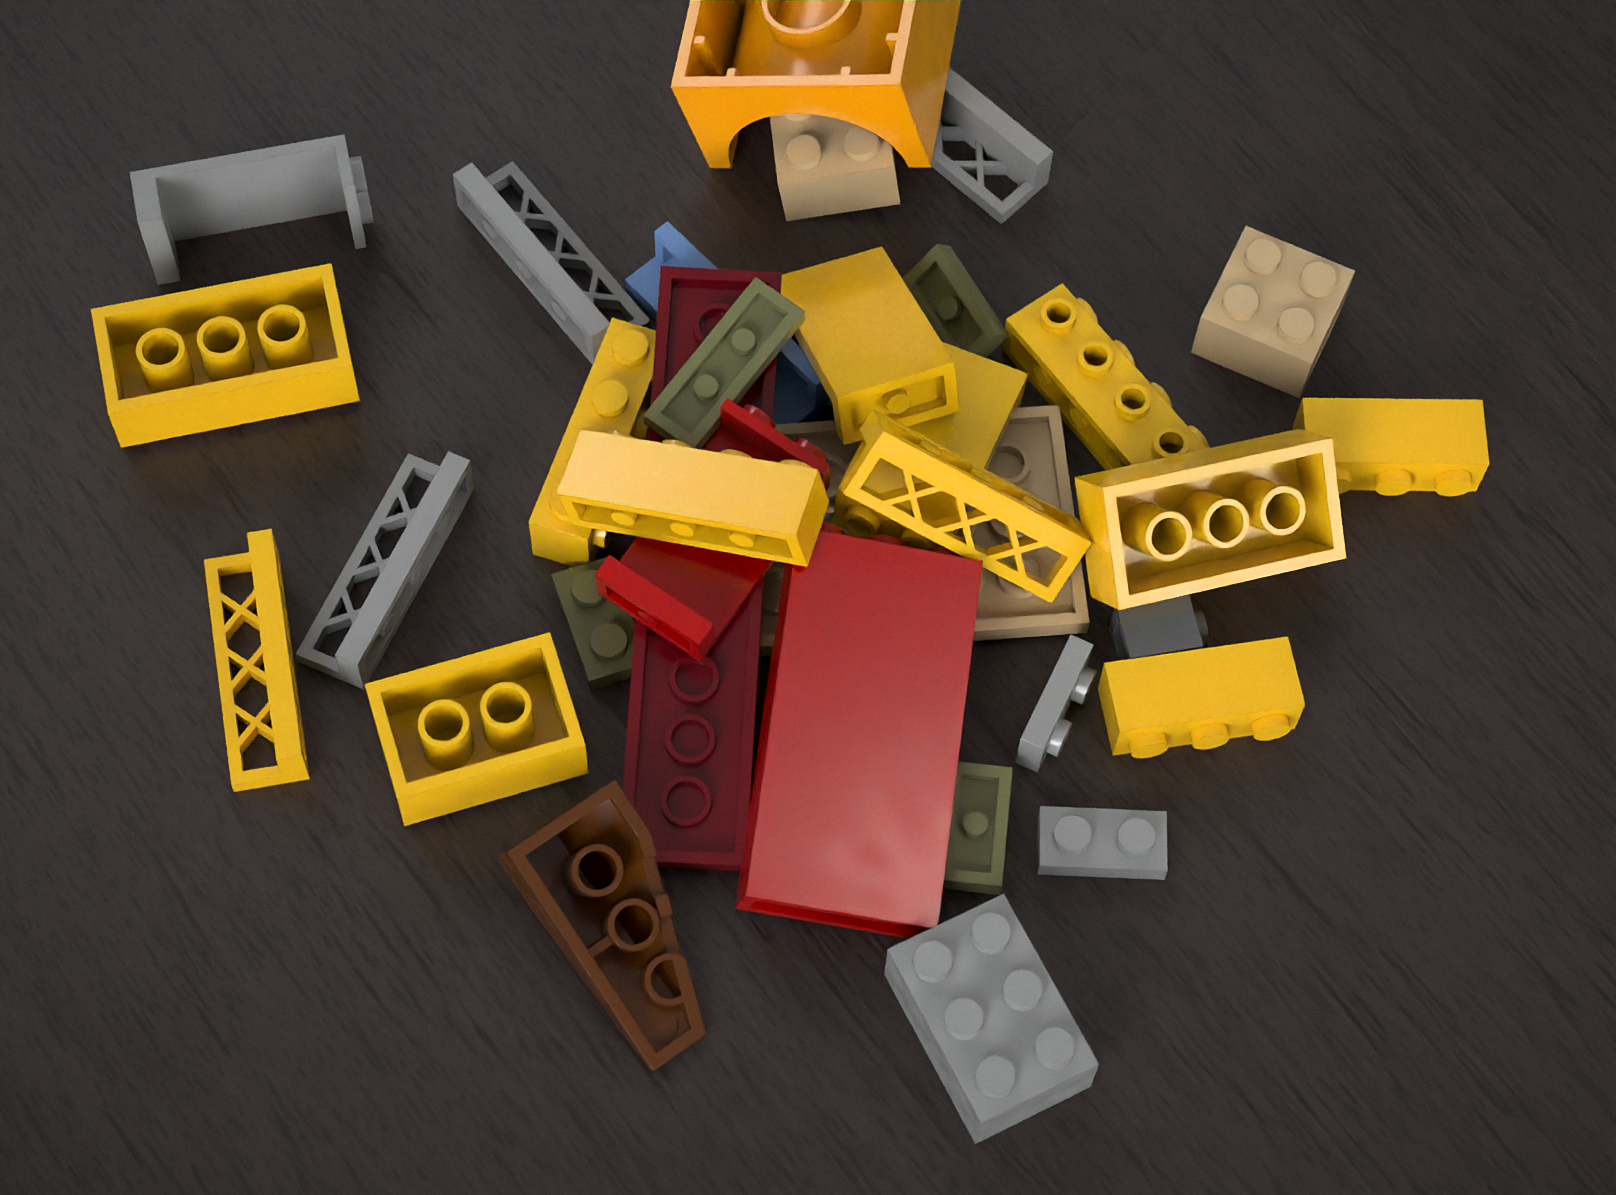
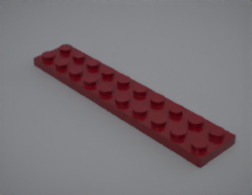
M661 266L651 405L753 279L757 277L781 294L782 272ZM777 356L737 404L742 408L746 404L753 405L766 413L773 422ZM649 427L648 441L662 443L664 440H667ZM764 577L701 662L635 619L623 792L651 833L657 854L655 856L657 867L741 871L751 802Z

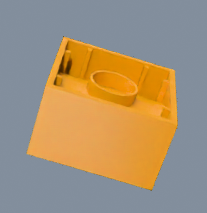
M690 0L671 88L710 168H732L739 131L746 125L759 119L782 114L822 115L856 124L877 134L891 144L901 154L908 168H931L961 0Z

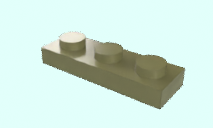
M755 277L644 413V424L667 440L682 441L693 448L702 449L721 425V405L727 398L736 404L740 402L805 321V310Z

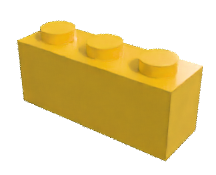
M1302 398L1292 426L1293 430L1302 429L1332 438L1339 494L1345 493L1348 490H1376L1377 493L1385 496L1401 495L1408 491H1436L1442 496H1459L1469 491L1476 492L1489 466L1483 400Z
M1288 636L1104 663L1098 684L1099 697L1113 756L1131 753V756L1134 758H1150L1164 753L1169 747L1190 744L1195 749H1212L1227 743L1231 738L1251 735L1260 741L1277 739L1295 729L1305 707Z

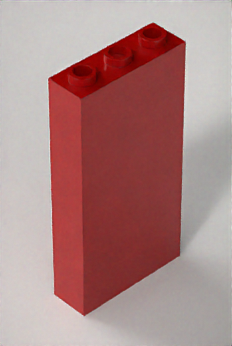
M822 523L808 567L785 563L735 909L907 939L938 925L983 561L964 558L942 546L932 547L928 551L904 546V541L888 535H873L868 537V539L844 535V531L841 528Z

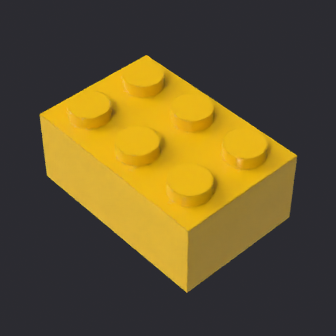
M550 632L365 684L404 826L588 774L586 745Z

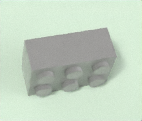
M1004 894L887 950L884 975L975 1144L1091 1087L1099 1063Z

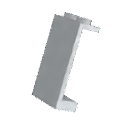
M345 134L130 172L137 221L158 285L181 281L175 241L348 211L355 249L367 247L363 224L374 223L361 156L349 157Z

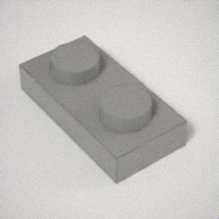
M1070 635L1020 738L1015 763L1038 773L1047 753L1056 757L1059 756L1072 727V722L1064 719L1072 701L1083 705L1097 674V670L1088 667L1094 644Z
M1040 806L1038 812L1037 875L1165 879L1168 871L1167 811Z

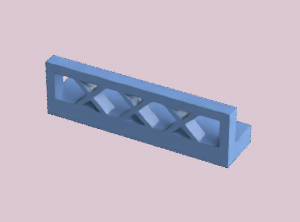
M668 221L654 231L655 257L625 279L626 293L656 322L661 266L718 269ZM791 338L777 356L774 406L775 424L813 422L828 407L827 392L804 351Z

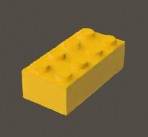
M331 263L91 309L107 411L121 448L360 401Z
M1296 429L1074 477L1081 528L1092 542L1085 552L1090 595L1092 598L1118 610L1346 558L1333 440L1331 437Z

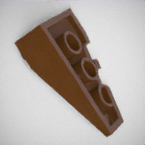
M613 780L498 855L497 858L534 914L650 1071H654L704 1036L706 1031L687 962L681 954L671 917L673 915L668 894L664 892L655 859L657 854L651 833L616 780Z

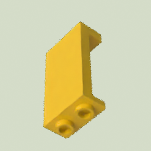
M882 246L782 275L781 295L805 310V321L794 335L832 401L836 432L843 445L864 439L860 428L872 409L906 427L960 411L955 363Z
M942 342L955 363L960 411L907 427L987 470L1015 408L1021 407L1028 373ZM863 439L837 489L832 524L845 530L853 537L868 539V537L873 535H888L901 539L906 547L927 551L932 547L941 546L842 493L841 484L866 447L865 440ZM880 458L863 485L881 494L905 487L901 468ZM911 474L913 484L924 482V480ZM944 491L917 498L921 516L930 521L958 514L954 496ZM909 500L898 503L911 510ZM964 502L965 510L967 512L970 505ZM958 529L952 530L951 532L957 534Z

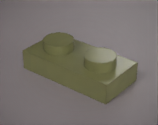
M936 244L902 278L941 342L987 358L1009 337V334L951 246Z
M607 557L551 574L552 585L590 691L631 678L635 624L632 616L598 594L595 573Z
M958 761L943 889L1000 895L1003 881L1013 767Z

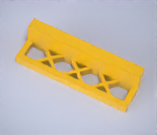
M872 409L860 428L866 447L841 484L842 493L964 558L983 561V568L1052 603L1092 543L1088 535L1081 528L1080 521L1076 517ZM882 458L901 468L905 487L879 494L863 484L878 460ZM911 474L924 480V482L913 484ZM940 491L954 496L957 515L936 521H930L921 516L917 501L918 497ZM909 500L911 510L898 503ZM964 502L976 509L966 512ZM991 519H997L1006 524L1009 542L985 549L973 543L970 525ZM961 528L963 537L951 531ZM1016 530L1028 537L1018 539ZM1048 546L1061 553V556L1045 580H1042L1025 571L1021 553ZM1013 555L1014 564L1002 558Z
M272 529L248 532V553L204 559L230 778L234 792L310 779L281 561ZM252 571L254 590L242 605L222 593L220 576ZM256 607L258 616L252 613ZM224 608L233 613L227 622L225 620ZM244 622L260 631L261 646L248 661L229 649L228 644L229 639ZM263 663L265 672L259 669ZM231 664L240 669L234 678L232 676ZM251 677L265 685L268 692L269 701L256 717L238 707L235 700L236 695ZM270 719L272 723V728L266 725L270 721ZM238 720L248 726L241 735ZM258 734L274 743L278 765L244 771L242 753Z

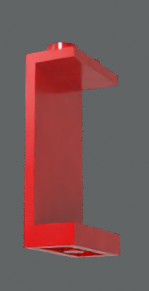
M728 398L720 407L721 426L703 450L719 453L726 449L738 450L755 459L778 463L786 459L797 460L809 465L811 468L818 469L826 491L830 487L831 465L826 463L827 458L818 447L803 438H796L795 441H792L774 429L776 425L773 420L753 405L746 404L742 408ZM637 537L620 561L609 554L595 573V580L599 595L701 662L775 561Z

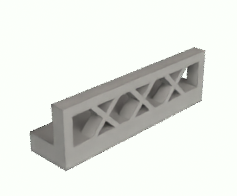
M949 67L931 167L1002 224L1048 183L1053 151ZM941 122L947 127H941ZM942 141H965L975 149V161L951 160L942 152ZM984 175H1007L1019 187L1001 201L984 187Z
M513 161L486 178L472 162L453 174L457 206L592 365L610 324L597 307L620 310L629 320V323L651 329L650 319ZM511 184L523 197L521 211H513L498 192ZM530 207L536 212V214L529 213ZM529 228L551 230L557 237L555 252L548 251ZM564 246L567 248V250H568L571 254H569V253H563V251H564ZM562 267L586 270L592 277L589 292L582 291ZM598 287H600L605 294L598 293Z
M448 451L439 466L408 453L295 655L299 663L363 690L365 689V684L372 677L475 489L471 461ZM417 476L431 482L417 508L410 510L405 493L414 477ZM400 504L402 513L394 515ZM406 526L390 557L382 560L377 547L382 534ZM372 554L375 562L366 565ZM379 576L362 607L354 610L349 594L355 583ZM344 604L347 613L337 616ZM350 627L335 654V658L318 651L327 634Z

